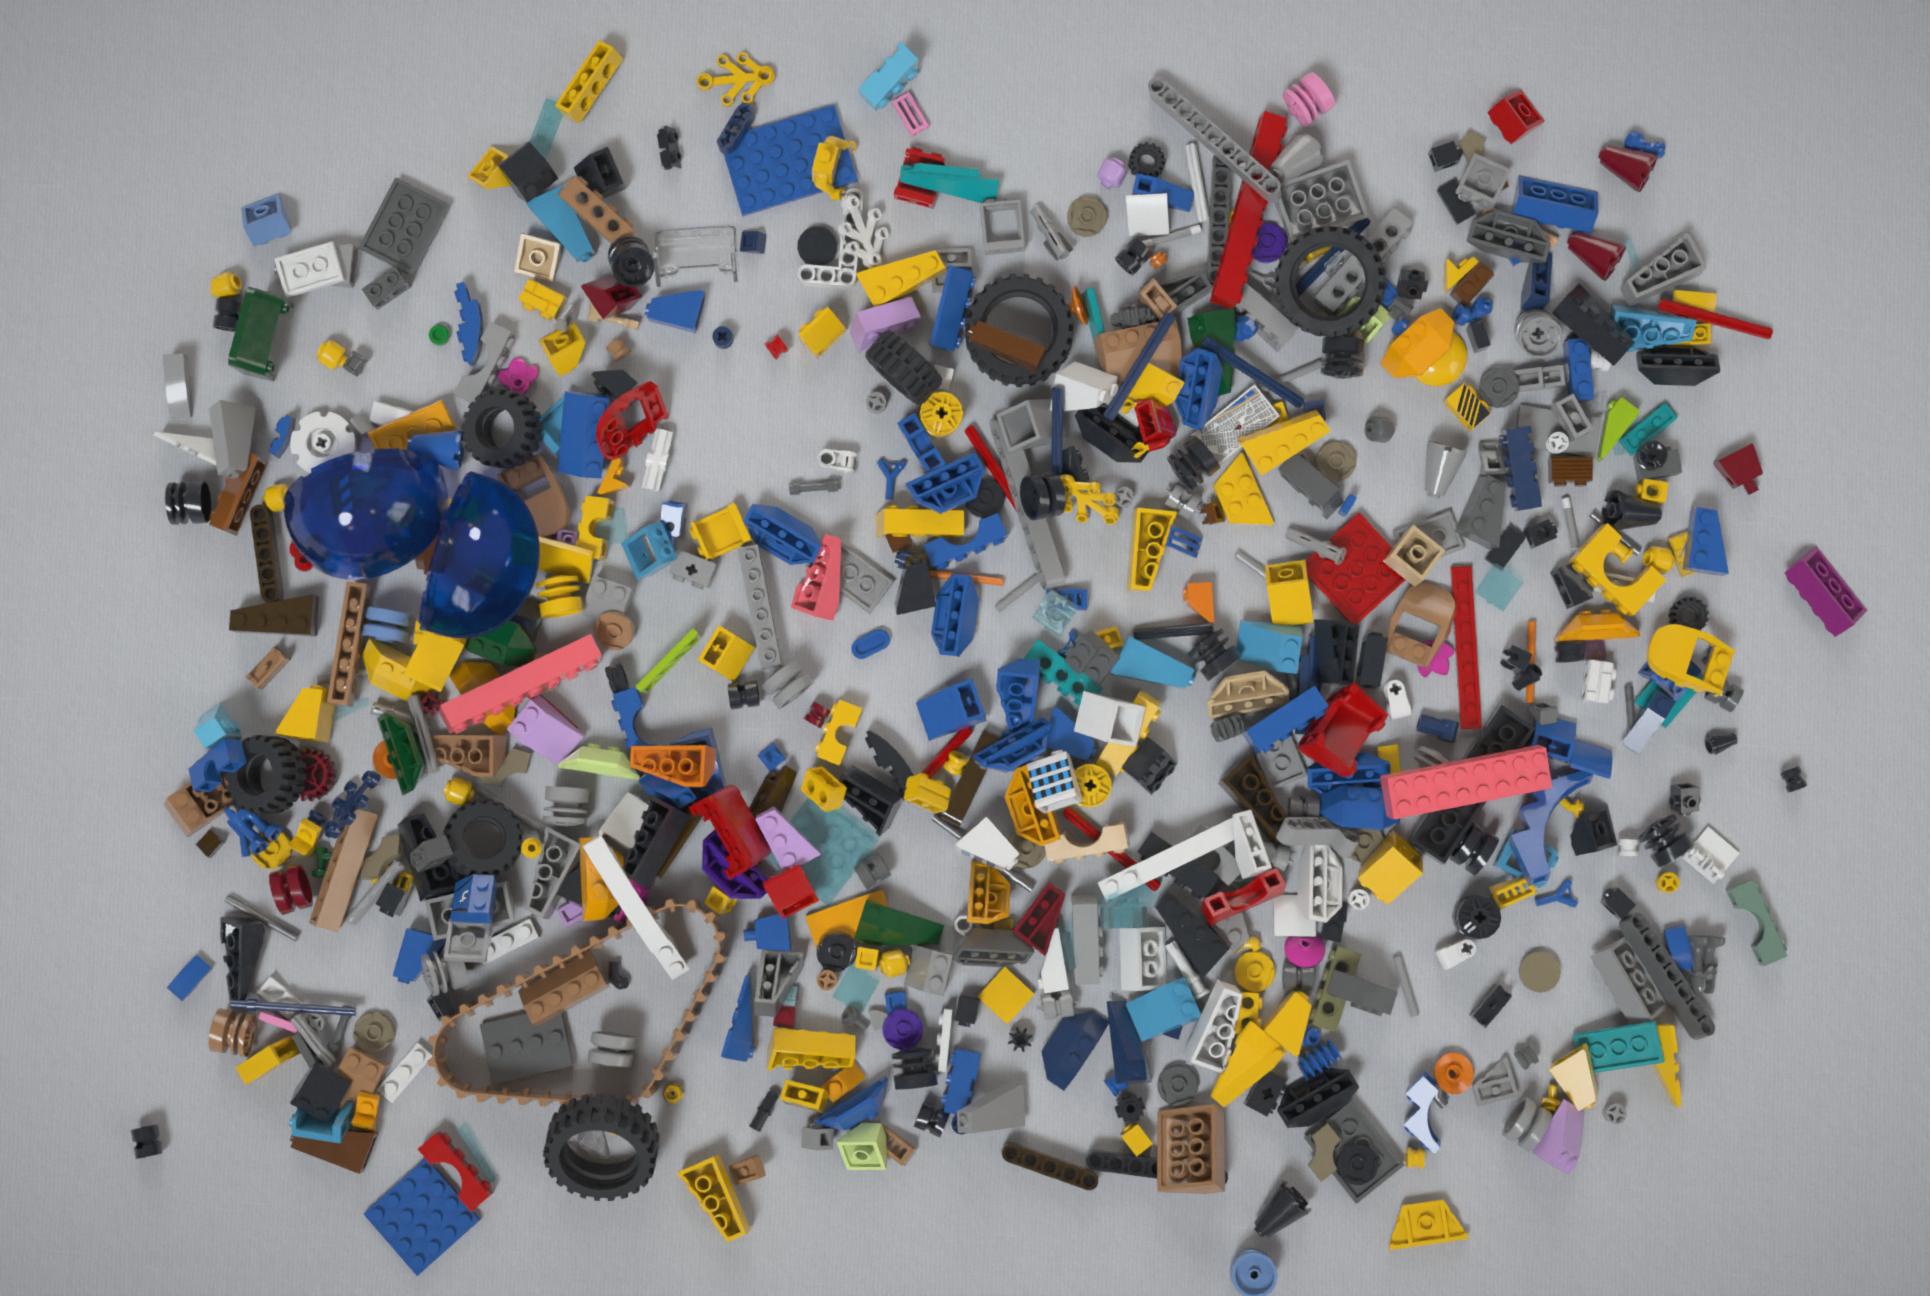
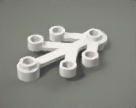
M855 195L844 196L841 200V206L845 211L851 212L857 231L852 229L851 224L848 222L841 223L838 226V231L841 235H847L860 242L865 251L860 249L858 243L853 241L846 244V252L863 259V264L868 269L881 266L882 257L879 252L883 240L888 238V230L885 227L877 228L875 230L876 238L873 247L870 242L875 223L881 218V211L878 208L870 209L865 227L858 210L860 205L858 197Z

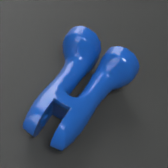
M228 806L223 810L228 819L250 840L249 849L253 855H257L267 849L269 843L248 824L247 820L253 822L270 842L275 841L283 830L280 824H269L257 813H249L245 809L240 808L235 814Z

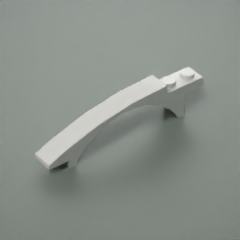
M1233 817L1098 882L1106 901L1233 841Z
M599 835L584 844L583 848L616 901L670 978L673 980L690 970L689 965L678 951L674 937L668 934L650 913L628 879L614 851L608 846L603 837Z

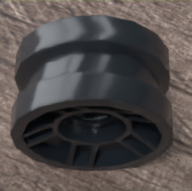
M1648 441L1638 448L1635 455L1636 462L1640 468L1654 471L1663 466L1667 461V449L1661 442ZM1649 453H1651V454L1654 453V454H1655V455L1653 456V457H1654L1653 459H1650V458L1648 457V454H1649Z
M1583 644L1554 646V651L1557 652L1555 663L1584 661V655H1582Z
M621 662L616 663L614 667H605L606 677L609 680L613 694L619 693V690L630 689Z

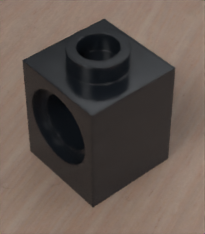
M1454 141L1431 148L1428 153L1434 172L1457 165L1461 160L1460 157H1462L1460 147L1456 146Z
M1547 519L1525 529L1523 532L1530 548L1533 549L1557 538L1558 530L1556 525ZM1539 528L1546 531V538L1538 536Z
M1617 887L1613 889L1608 888L1602 894L1603 899L1600 901L1610 913L1620 920L1636 906Z
M959 995L955 1021H959L958 1025L970 1027L971 1024L975 1025L980 999Z

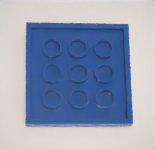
M426 1159L363 1213L416 1276L421 1274L481 1220L474 1211L470 1212L458 1198V1192L433 1164L430 1165Z

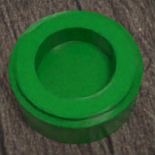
M435 325L429 331V339L433 344L443 346L448 343L450 332L443 325Z

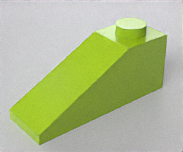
M1623 397L1617 400L1613 399L1606 407L1608 412L1604 415L1596 460L1599 462L1607 456L1641 412Z

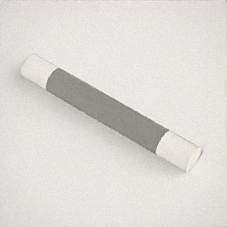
M1196 225L1142 242L1149 248L1201 233L1200 225Z
M1564 498L1561 501L1574 555L1580 549L1570 499Z

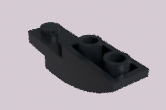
M870 730L867 731L868 736L865 737L869 749L874 748L877 754L873 756L877 766H882L884 770L892 767L893 770L889 772L894 782L898 781L901 789L898 790L899 793L904 795L907 789V778L914 776L910 767L897 750L886 740Z

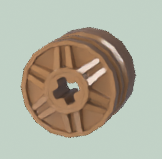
M218 1009L213 1017L209 1032L208 1044L210 1051L226 1053L230 1047L232 1055L239 1053L240 1056L247 1057L256 1037V1015L249 1013L246 1016L245 1012H240L236 1017L234 1010Z

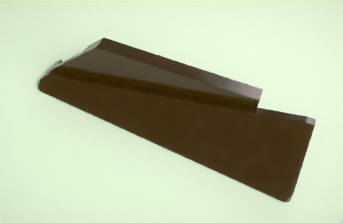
M784 765L779 773L766 775L749 807L755 820L756 815L772 807H775L782 813L797 775L796 771Z

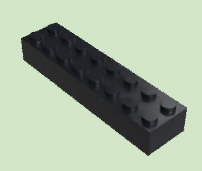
M1499 705L1495 708L1461 760L1523 748L1536 728L1503 705ZM1487 801L1425 813L1407 839V842L1438 863L1445 864Z

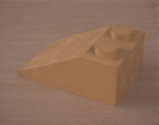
M356 1046L349 1047L337 1070V1074L352 1082L337 1108L342 1109L345 1101L354 1102L355 1115L359 1092L376 1094L391 1064Z

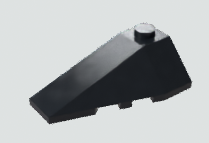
M220 917L221 944L225 943L227 954L223 956V959L229 968L226 980L230 1001L232 999L246 1000L263 945L265 928L263 922L254 918Z

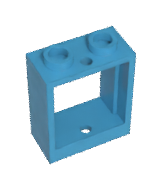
M662 522L645 526L621 543L637 580L656 574L678 559ZM645 536H647L657 559L655 563H652L642 540Z
M1510 829L1493 866L1519 878L1523 876V873L1506 865L1512 853L1509 840L1511 835L1517 831L1516 829ZM1544 844L1545 852L1549 853L1546 859L1549 869L1551 867L1554 868L1559 859L1557 856L1559 851ZM1547 881L1535 884L1534 886L1541 888L1542 885H1546Z

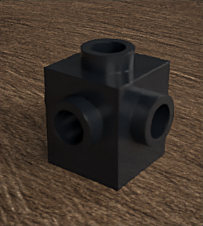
M1400 269L1396 285L1397 295L1410 300H1421L1422 293L1426 292L1428 287V280H1425V272L1417 269Z
M1690 783L1670 785V809L1683 816L1691 815V812H1698L1701 802L1700 787Z
M1131 1092L1120 1095V1099L1116 1100L1118 1105L1114 1107L1118 1119L1122 1117L1123 1121H1128L1129 1124L1141 1120L1140 1116L1144 1115L1142 1110L1146 1109L1142 1097L1137 1098L1136 1093L1131 1094ZM1128 1105L1134 1106L1133 1112L1127 1111Z

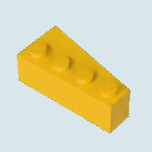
M934 250L856 273L873 306L877 307L905 297L943 275L948 269L939 253Z
M1313 410L1291 418V420L1276 423L1266 429H1260L1249 435L1237 437V439L1262 476L1331 431L1318 411Z
M896 505L886 506V509L876 513V538H883L886 534H892L893 537H907L908 534H912L914 538L928 537V535H932V537H961L964 535V511L958 510V507L940 514L927 507L926 510H919L918 506H906V509H898Z
M1142 689L1139 690L1135 700L1132 702L1146 707L1138 741L1140 738L1145 739L1150 730L1147 727L1150 721L1155 722L1161 713L1158 710L1161 701ZM1108 742L1095 764L1115 776L1119 772L1124 773L1121 769L1139 745L1133 747Z
M774 1028L767 1047V1070H774V1067L784 1066V1070H793V1066H805V1069H813L818 1065H823L824 1068L852 1067L855 1060V1035L847 1033L835 1034L826 1031L813 1032L805 1029Z
M719 1153L677 1172V1175L686 1183L688 1190L691 1194H694L702 1209L707 1212L712 1219L711 1221L727 1242L744 1236L751 1231Z

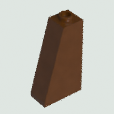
M977 321L976 326L972 324L967 334L970 336L969 343L1034 373L1037 372L1045 355V347L981 321Z
M348 1129L341 1144L291 1135L290 1141L292 1144L290 1148L361 1174L366 1168L379 1133Z

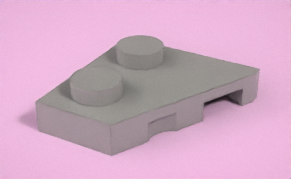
M1243 912L1210 926L1234 953L1250 941Z
M1507 1057L1503 1058L1472 1086L1477 1107L1518 1096Z

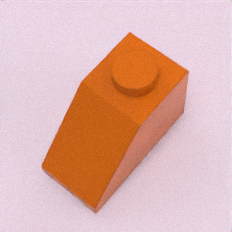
M1212 582L1187 583L1186 589H1183V601H1187V606L1205 622L1214 624Z

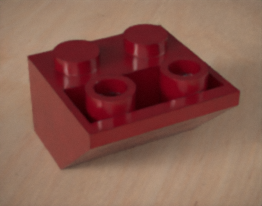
M612 275L582 284L581 286L603 320L630 310L642 298L636 287L624 286Z

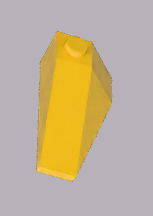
M1657 1023L1665 1062L1652 1064L1672 1105L1682 1107L1680 1082L1675 1077V1074L1679 1071V1064L1674 1057V1053H1678L1675 1027L1668 1023Z

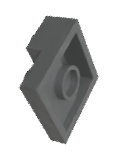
M1090 630L1085 635L1081 633L1074 640L1076 646L1073 645L1066 651L1065 655L1067 658L1065 662L1078 675L1084 672L1097 685H1100L1121 657L1096 633Z

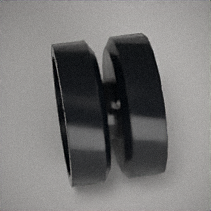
M1050 471L1040 475H1029L1022 479L1020 499L1023 510L1030 520L1035 521L1063 514L1066 506L1065 489L1060 477L1055 472Z
M1476 822L1471 824L1450 856V860L1457 865L1466 862L1465 870L1472 875L1480 872L1499 843V838L1492 833H1487L1483 836L1484 828Z

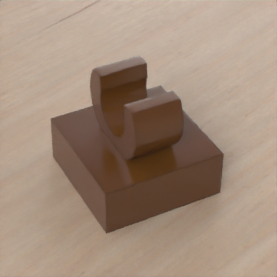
M1219 502L1204 505L1205 509H1201L1199 513L1207 514V520L1202 521V524L1213 525L1225 522Z

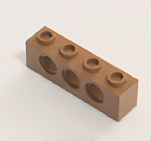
M572 176L556 194L610 244L617 238L625 235L632 236L636 232L632 229L634 225L627 218L622 220L617 215L619 211L611 204L607 206L602 201V195L596 190L593 192L586 187L588 183L580 176L578 178ZM580 192H584L587 195L586 202L582 204L577 200ZM595 206H600L602 209V214L599 217L593 215L592 211ZM612 219L617 222V228L614 231H610L608 228V222Z

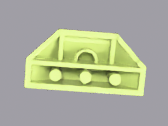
M588 743V747H580L558 764V768L636 780L642 778L637 769L630 767L628 756L620 752V748L608 746V750L600 749V745Z

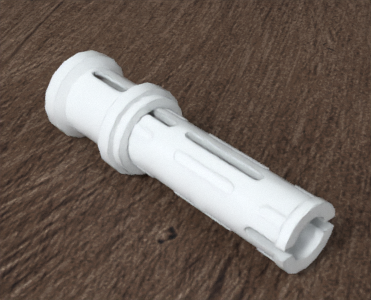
M1177 940L1166 945L1165 948L1183 977H1185L1194 1000L1196 1001L1209 993L1210 990L1205 988L1200 979V974L1195 973Z

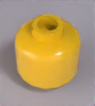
M224 272L212 278L210 292L214 297L231 299L240 294L242 283L236 274Z
M333 340L323 341L315 354L318 356L317 361L330 370H335L337 366L342 368L348 358L344 356L346 353L345 347Z
M286 484L267 487L263 495L264 505L273 512L290 509L295 501L293 489Z
M1652 546L1643 555V565L1645 567L1653 566L1660 574H1666L1674 567L1675 557L1668 548Z
M454 777L452 780L448 779L443 792L447 802L458 806H463L467 801L472 802L475 790H472V783L459 777Z
M894 949L882 953L881 959H878V964L882 975L894 978L906 974L910 960L907 953L903 954L900 949Z

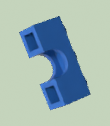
M1581 338L1569 339L1563 343L1564 361L1569 367L1568 396L1574 394L1578 403L1590 402L1594 399L1589 345Z
M915 413L897 423L898 428L926 474L946 465Z
M230 738L222 739L214 748L188 768L193 790L211 792L222 783L221 771L234 773L246 763L242 742Z

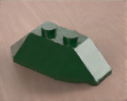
M484 610L464 620L462 631L469 635L464 645L468 652L503 666L522 667L534 661L537 648L531 643L528 635L519 624Z
M385 713L378 717L377 721L403 796L415 789L426 765L418 744L417 733L414 732L413 727L390 713Z

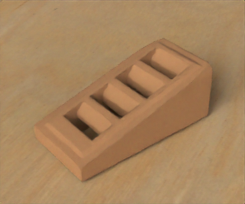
M882 1124L884 1132L888 1134L886 1136V1144L891 1138H894L891 1145L887 1147V1155L901 1166H906L917 1149ZM898 1143H900L901 1146H900V1147L898 1148V1150L894 1153V1152H893L894 1148L897 1146ZM905 1148L908 1149L904 1156L901 1158L900 1155L903 1152V1150Z

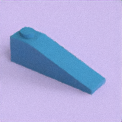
M1611 304L1609 313L1614 321L1635 342L1627 352H1633L1641 348H1654L1653 346L1662 344L1670 345L1691 341L1696 325V320L1632 306Z

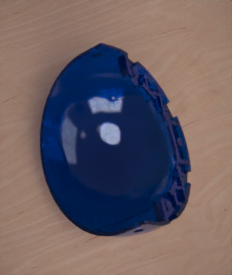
M374 449V453L361 454V451L330 459L311 468L310 474L306 477L300 476L286 491L283 498V513L288 533L295 547L309 564L328 576L346 580H360L388 574L419 556L432 543L443 526L448 511L449 495L443 470L430 457L423 458L419 456L418 452L405 449Z
M470 471L463 477L462 484H459L445 515L443 531L439 532L425 580L428 582L426 583L425 591L422 593L419 611V624H421L419 629L421 631L452 639H468L483 636L507 623L528 598L537 576L540 558L537 527L523 499L501 481Z

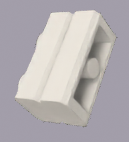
M1597 660L1586 661L1581 701L1597 704H1609V700L1612 701L1614 689L1611 688V682L1616 677V668H1613L1614 663Z

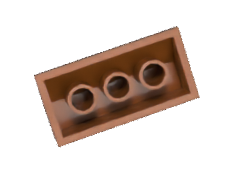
M249 453L247 470L237 478H228L226 476V486L218 495V504L209 516V525L237 536L268 461Z

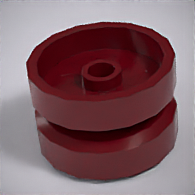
M301 864L289 866L286 872L282 869L270 872V890L275 905L282 915L295 912L296 906L300 910L312 907V889Z

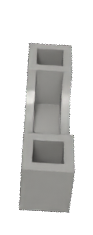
M489 321L481 337L488 351L487 363L477 374L462 376L454 392L457 397L469 403L476 402L475 398L480 394L484 395L489 386L495 383L497 378L496 372L499 367L503 366L506 360L505 353L507 349L512 348L515 338H513L514 334L511 331Z

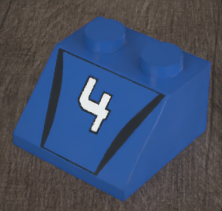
M473 874L456 882L450 917L451 922L492 924L497 893V883L494 875Z

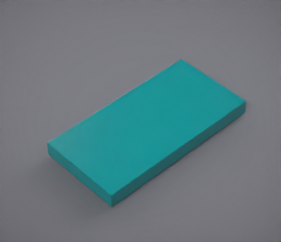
M1656 1021L1573 1034L1576 1049L1585 1043L1588 1045L1594 1073L1665 1062Z

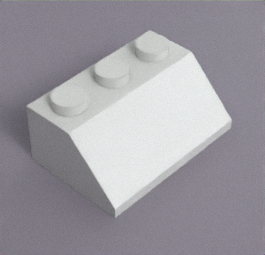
M1165 927L1119 928L1121 990H1155L1166 985Z

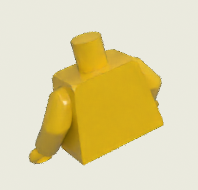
M828 136L824 143L818 144L812 167V182H814L818 189L830 195L831 200L841 201L840 194H845V190L832 186L842 150L849 149L851 144H853L851 152L854 153L857 145L854 141L847 142L834 136Z

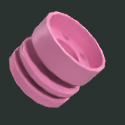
M1309 72L1299 80L1300 87L1294 84L1290 89H1286L1282 93L1284 102L1291 114L1305 127L1311 125L1312 120L1316 121L1318 119V112L1325 114L1335 107L1336 104L1327 85L1314 72Z

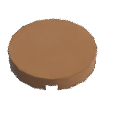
M610 610L604 612L596 620L594 634L603 647L610 650H621L632 642L635 629L631 619L626 614Z

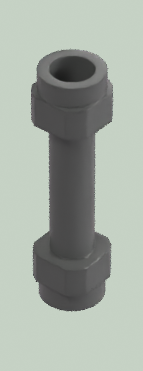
M829 479L827 482L810 484L789 483L790 495H800V492L828 490V493L839 491L838 479Z
M340 1015L332 1042H328L327 1049L332 1055L338 1056L342 1046L340 1045L348 1019L352 1018V1016Z

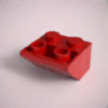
M800 864L791 866L785 872L771 876L762 883L782 919L819 901L809 878Z

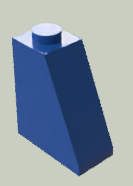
M696 290L652 298L651 303L646 305L645 315H647L649 322L696 333L706 294L703 290Z
M1054 707L1049 720L1052 730L1047 748L1054 751H1066L1071 757L1088 762L1089 758L1093 759L1097 748L1093 746L1094 741L1087 735L1075 732V723L1059 708Z
M647 774L638 780L648 795H652L679 810L697 799L691 787H684L651 774Z
M406 928L393 976L398 978V982L409 984L410 981H416L422 975L421 955L428 954L432 962L431 952L435 951L439 954L445 947L446 938L434 941L432 933L414 928Z

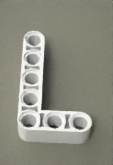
M850 189L846 192L845 196L855 195L860 198L858 210L862 218L863 195L858 189ZM843 211L842 223L848 222V217L852 216L851 212ZM850 223L852 229L857 231L855 223ZM841 235L838 267L807 264L802 265L798 269V279L803 286L843 290L854 288L857 282L856 273L858 272L859 257L846 252L845 246L847 242L845 239L847 235ZM852 255L854 261L846 263L844 262V257ZM806 271L812 273V277L808 280L802 278V274ZM830 273L833 277L830 281H823V274ZM851 275L853 279L849 283H844L842 277Z

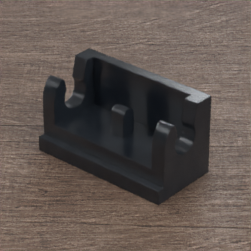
M1573 563L1550 572L1566 609L1594 598L1583 573L1580 574L1572 567Z
M1514 645L1504 647L1502 651L1504 655L1509 656V659H1507L1509 664L1501 661L1500 664L1504 668L1513 671V674L1519 675L1525 672L1533 654Z
M1494 984L1469 1015L1486 1029L1512 998V995L1507 993L1501 985Z

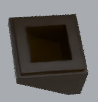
M209 829L196 846L205 856L212 858L225 842Z

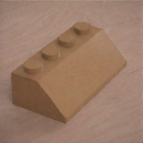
M592 951L585 953V958L579 959L578 957L567 963V967L563 969L560 967L549 973L550 976L546 978L541 977L532 982L531 986L518 990L523 1007L534 1026H540L610 987Z

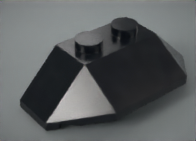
M1662 344L1636 352L1638 370L1654 385L1696 386L1720 373L1721 370L1718 355L1710 354L1706 350L1693 345Z
M1100 405L1097 408L1081 409L1076 412L1074 416L1083 438L1114 461L1120 463H1141L1149 453L1147 450L1141 457H1134L1139 450H1131V448L1138 442L1146 445L1143 442L1140 428L1134 426L1118 413L1114 420L1106 418L1103 413L1108 406Z
M1322 1067L1323 1072L1320 1073L1316 1070L1315 1077L1309 1074L1307 1081L1305 1078H1302L1288 1086L1283 1094L1280 1106L1277 1108V1112L1286 1127H1309L1343 1108L1359 1089V1085L1349 1069L1341 1070Z

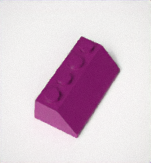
M1817 546L1784 572L1787 580L1796 587L1801 598L1807 601L1813 613L1822 620L1827 631L1832 633L1834 637L1854 626L1867 611Z

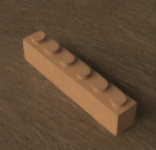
M360 808L353 811L356 814L354 822L344 826L342 833L337 837L309 923L315 927L338 932L344 924V914L346 908L351 903V893L357 885V875L359 869L364 865V855L366 849L371 844L370 837L378 822L377 814Z

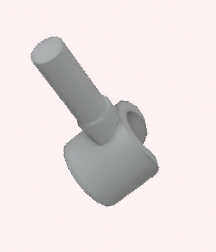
M1253 271L1250 272V276L1263 283L1266 291L1273 292L1269 286L1275 282L1273 277L1268 276L1265 278Z

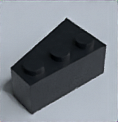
M854 765L850 766L841 774L839 779L847 788L844 800L863 815L862 819L865 822H869L877 830L876 834L880 837L891 827L904 795Z

